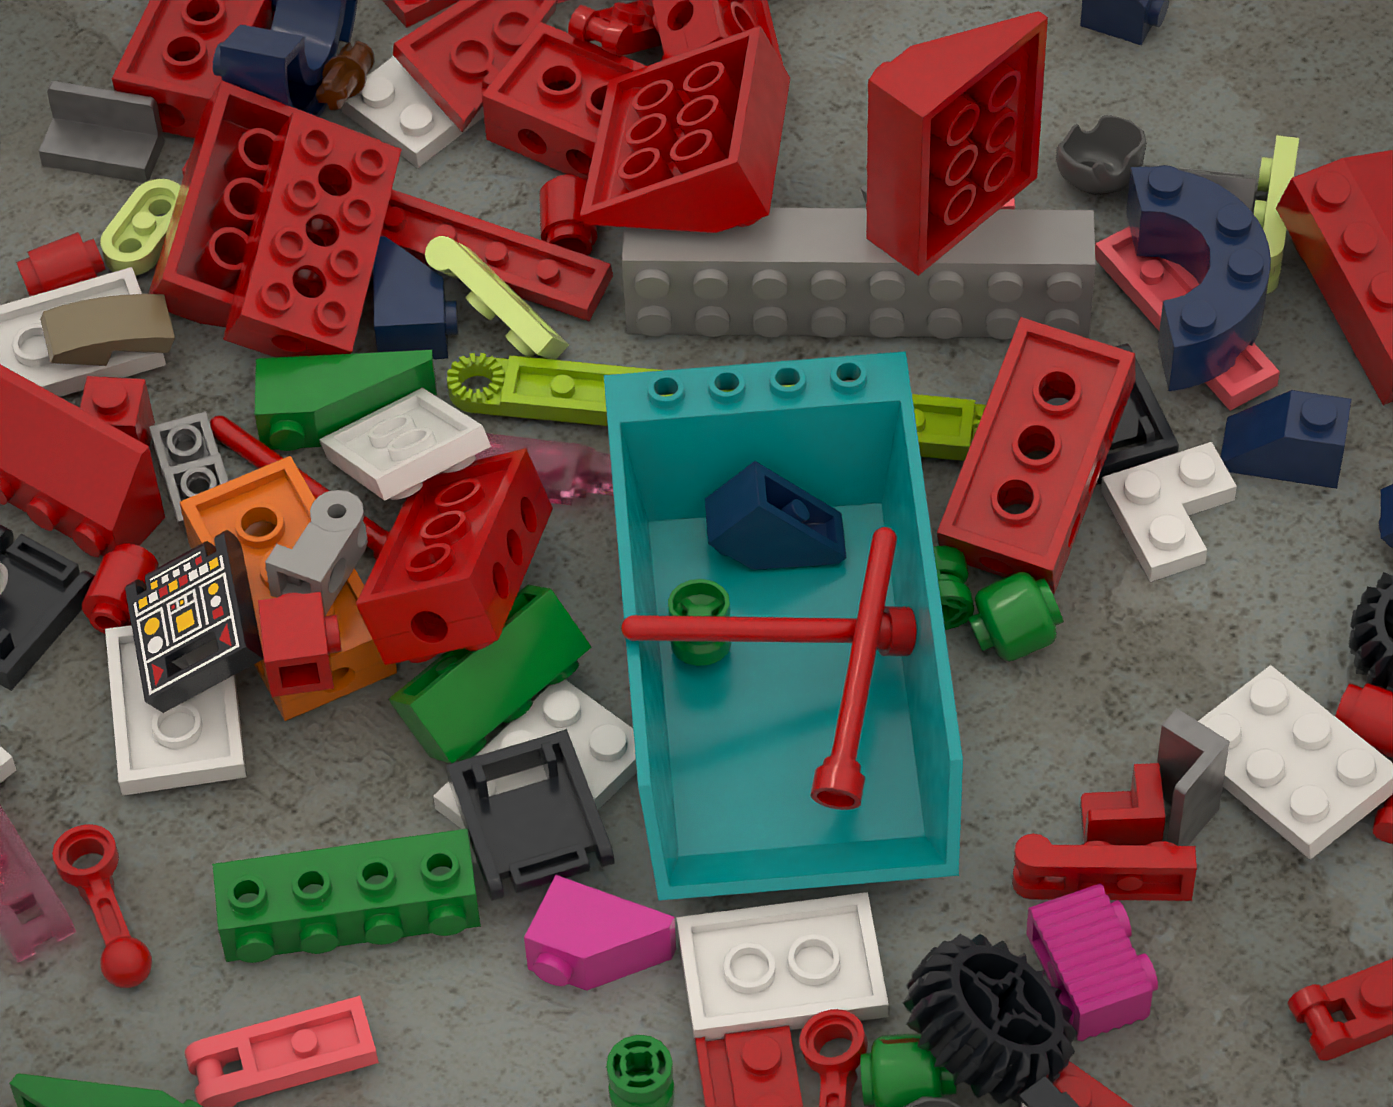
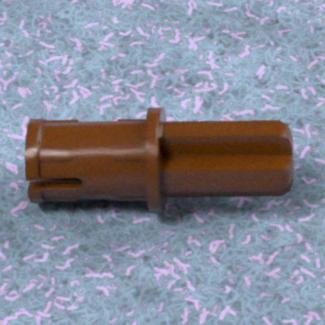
M355 41L353 47L351 42L347 43L341 49L339 55L332 57L324 67L322 72L323 81L316 91V99L318 103H327L331 111L341 109L348 98L358 95L365 87L366 75L373 68L375 57L372 49L361 41Z

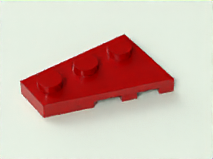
M461 0L395 42L393 56L463 133L482 108V94L536 26L540 22L546 24L556 11L557 0Z

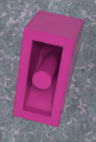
M555 875L524 936L528 970L533 971L543 981L555 986L569 984L586 991L671 960L676 951L675 917Z

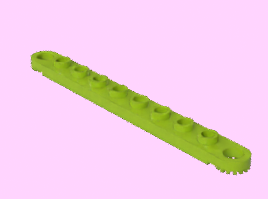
M469 353L470 357L465 358V356L459 357V362L454 361L451 364V369L447 371V387L451 402L457 408L469 413L608 426L604 375L663 370L509 355V359L494 358L493 356L486 357L484 353H481L480 356H475V353ZM474 376H483L492 381V383L488 384L489 388L483 387V392H480V389H476V393H473V389L467 391L465 386H461L465 380ZM783 385V386H784V387H791V386H794V385ZM721 390V391L729 392V391H733V390ZM670 394V395H660V396L667 397V396H671V395H673V394ZM912 394L920 456L965 461L986 405L975 404L976 400Z

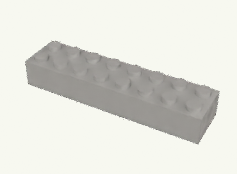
M770 208L768 216L761 218L750 226H736L718 233L624 227L622 269L627 334H645L648 336L704 335L709 337L721 335H761L764 337L820 336L824 338L837 336H877L880 338L936 337L949 339L953 337H993L996 339L1013 338L1020 317L1089 338L1096 266L1094 210L999 209L919 276L866 239V208Z

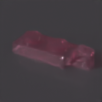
M486 433L491 447L475 455V460L527 448L551 503L572 506L574 498H585L587 493L614 496L610 454L597 452L595 448L589 446Z

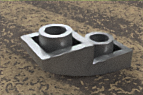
M206 411L149 427L156 456L179 526L184 525L180 501L228 482L221 454L218 452Z

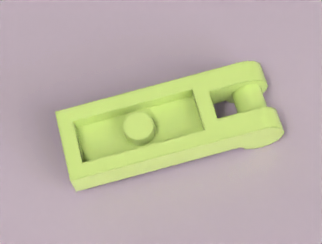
M1278 135L1276 136L1273 158L1262 157L1257 191L1268 192L1267 201L1256 200L1254 215L1265 232L1271 255L1267 294L1273 292L1279 284L1287 228L1279 216L1276 206L1291 178L1294 177L1299 138Z
M446 236L435 237L428 243L425 251L427 263L439 272H443L452 278L460 279L469 287L471 291L465 297L467 301L490 321L497 315L507 324L511 330L505 337L523 355L533 357L537 354L546 359L556 360L569 346L557 332L471 249Z

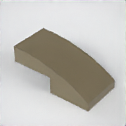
M129 294L82 300L43 311L40 319L50 363L107 366L113 351L169 353L175 339L164 294Z

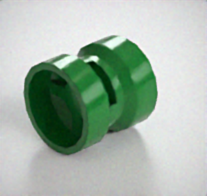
M933 546L945 630H949L966 623L968 617L974 613L972 593L969 587L964 585L969 574L967 561L963 552L957 548Z
M706 579L688 580L679 584L671 591L668 599L669 616L730 617L729 595L721 585L714 581ZM670 641L671 650L675 656L684 663L695 666L711 665L720 661L728 654L732 642Z
M646 1035L626 1037L615 1044L608 1054L606 1064L611 1106L672 1107L675 1090L672 1078L673 1061L668 1048L660 1040Z

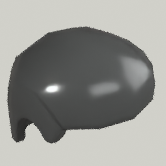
M1112 115L1102 116L1095 128L1090 131H1081L1080 126L1075 124L1064 138V141L1056 148L1058 169L1065 180L1083 192L1094 195L1119 192L1129 186L1131 167L1143 166L1147 144L1145 132L1132 121Z

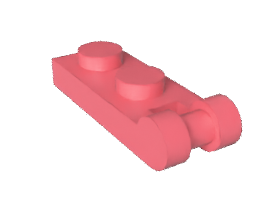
M361 996L200 1039L185 1049L188 1070L191 1074L197 1076L199 1085L195 1088L196 1101L203 1107H234L237 1102L379 1063ZM241 1060L243 1070L224 1075L223 1068L227 1063Z

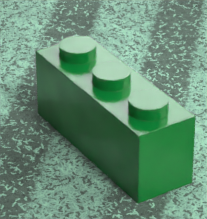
M528 584L518 592L498 641H494L489 646L480 650L469 651L462 648L445 652L388 700L428 756L452 764L455 761H462L476 755L487 742L485 736L499 724L510 723L524 715L533 705L531 698L547 684L554 685L560 683L572 675L579 667L577 659L591 649L592 646L552 589Z

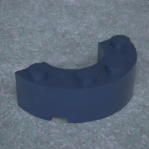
M272 0V9L275 14L271 29L240 24L224 42L218 44L213 58L214 75L220 76L222 81L320 117L328 105L327 103H318L316 99V91L323 81L322 72L326 63L336 56L339 42L349 43L351 41L358 0Z
M1169 165L1131 167L1126 214L1136 256L1160 257L1177 263L1191 273L1199 283L1197 287L1186 295L1163 301L1158 349L1168 391L1190 388L1225 373L1235 365L1236 357L1248 345L1252 346L1262 325L1271 268L1269 244L1263 228L1252 211L1239 198L1219 184Z

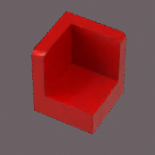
M1159 763L1134 764L1131 791L1092 792L1081 795L1080 808L1084 843L1104 841L1112 845H1147L1163 840L1166 817Z

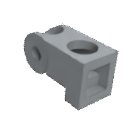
M343 490L328 491L320 495L312 503L310 509L311 522L308 523L292 549L276 544L265 561L271 596L277 598L286 593L307 594L321 592L326 616L364 553L368 543L366 526L363 522V503L358 496Z

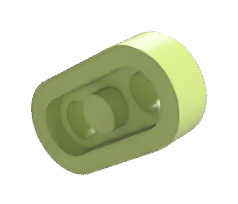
M154 179L141 184L132 193L101 236L100 244L104 262L112 272L132 267L136 276L149 271L157 264L181 185L168 179Z

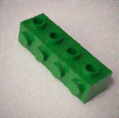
M468 828L212 864L218 931L226 962L241 960L247 963H257L268 960L274 955L303 951L312 954H322L332 951L338 946L367 942L376 945H386L396 942L402 937L431 933L439 936H450L460 933L466 928L481 927Z

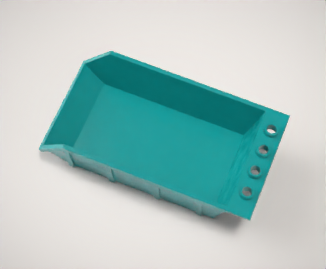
M906 351L604 375L624 619L632 615L669 616L668 599L671 591L679 584L693 579L714 581L726 590L729 595L730 617L857 618L872 536L881 527L891 528L897 536L885 606L910 607L916 619V642L911 655L882 656L878 650L876 651L856 761L861 765L860 773L865 777V785L861 805L851 810H838L822 806L815 802L810 794L815 769L823 765V760L826 757L831 756L852 643L732 642L728 654L720 661L711 665L695 666L686 664L678 659L671 650L670 641H632L626 638L637 781L658 901L959 876L963 755ZM846 380H855L853 382H845ZM783 385H794V386L784 387ZM721 390H733V391L724 392V391H721ZM670 394H673V395L667 396V397L660 396V395H670ZM756 461L842 513L847 558L835 565L752 570L735 559L720 554L714 547L708 544L705 498L752 462Z

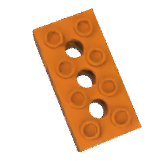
M291 456L180 501L186 534L191 549L206 541L215 546V536L226 530L233 533L240 541L262 652L263 645L258 600L276 598L270 595L265 561L276 544L290 549L294 547L308 523L311 522L310 509L312 503L316 500ZM355 568L326 616L337 615L342 652L330 654L334 689L272 697L284 721L397 673L396 663L384 664L356 606L364 584ZM263 659L254 665L271 695Z

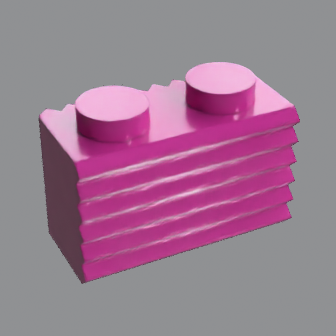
M1097 884L1028 908L1026 934L1043 970H1045L1051 986L1062 991L1058 999L1059 1003L1068 1007L1073 1012L1068 1022L1077 1032L1076 1038L1078 1041H1084L1089 1036L1096 1037L1101 1032L1108 1033L1113 1028L1120 1029L1125 1024L1132 1025L1135 1021H1143L1150 1016L1153 991L1158 990L1155 969L1145 953L1136 955L1129 938L1132 935L1126 910L1118 900L1110 903L1109 896L1105 894L1102 884Z

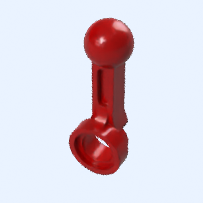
M86 824L73 827L64 832L53 847L52 855L56 870L62 880L78 888L80 896L91 907L106 946L100 959L103 976L116 987H136L149 976L152 968V956L148 947L142 941L130 936L114 895L112 875L119 862V853L115 839L107 829L98 825ZM86 854H99L103 856L99 863L90 868L79 869L72 866L78 858Z
M841 1009L826 1010L810 1018L804 1025L799 1038L800 1048L808 1066L819 1073L821 1078L819 1107H851L852 1091L858 1078L856 1069L860 1065L861 1054L867 1053L868 1049L867 1036L861 1021L851 1012ZM843 1038L852 1042L850 1048L840 1056L825 1057L819 1054L821 1048L833 1039Z

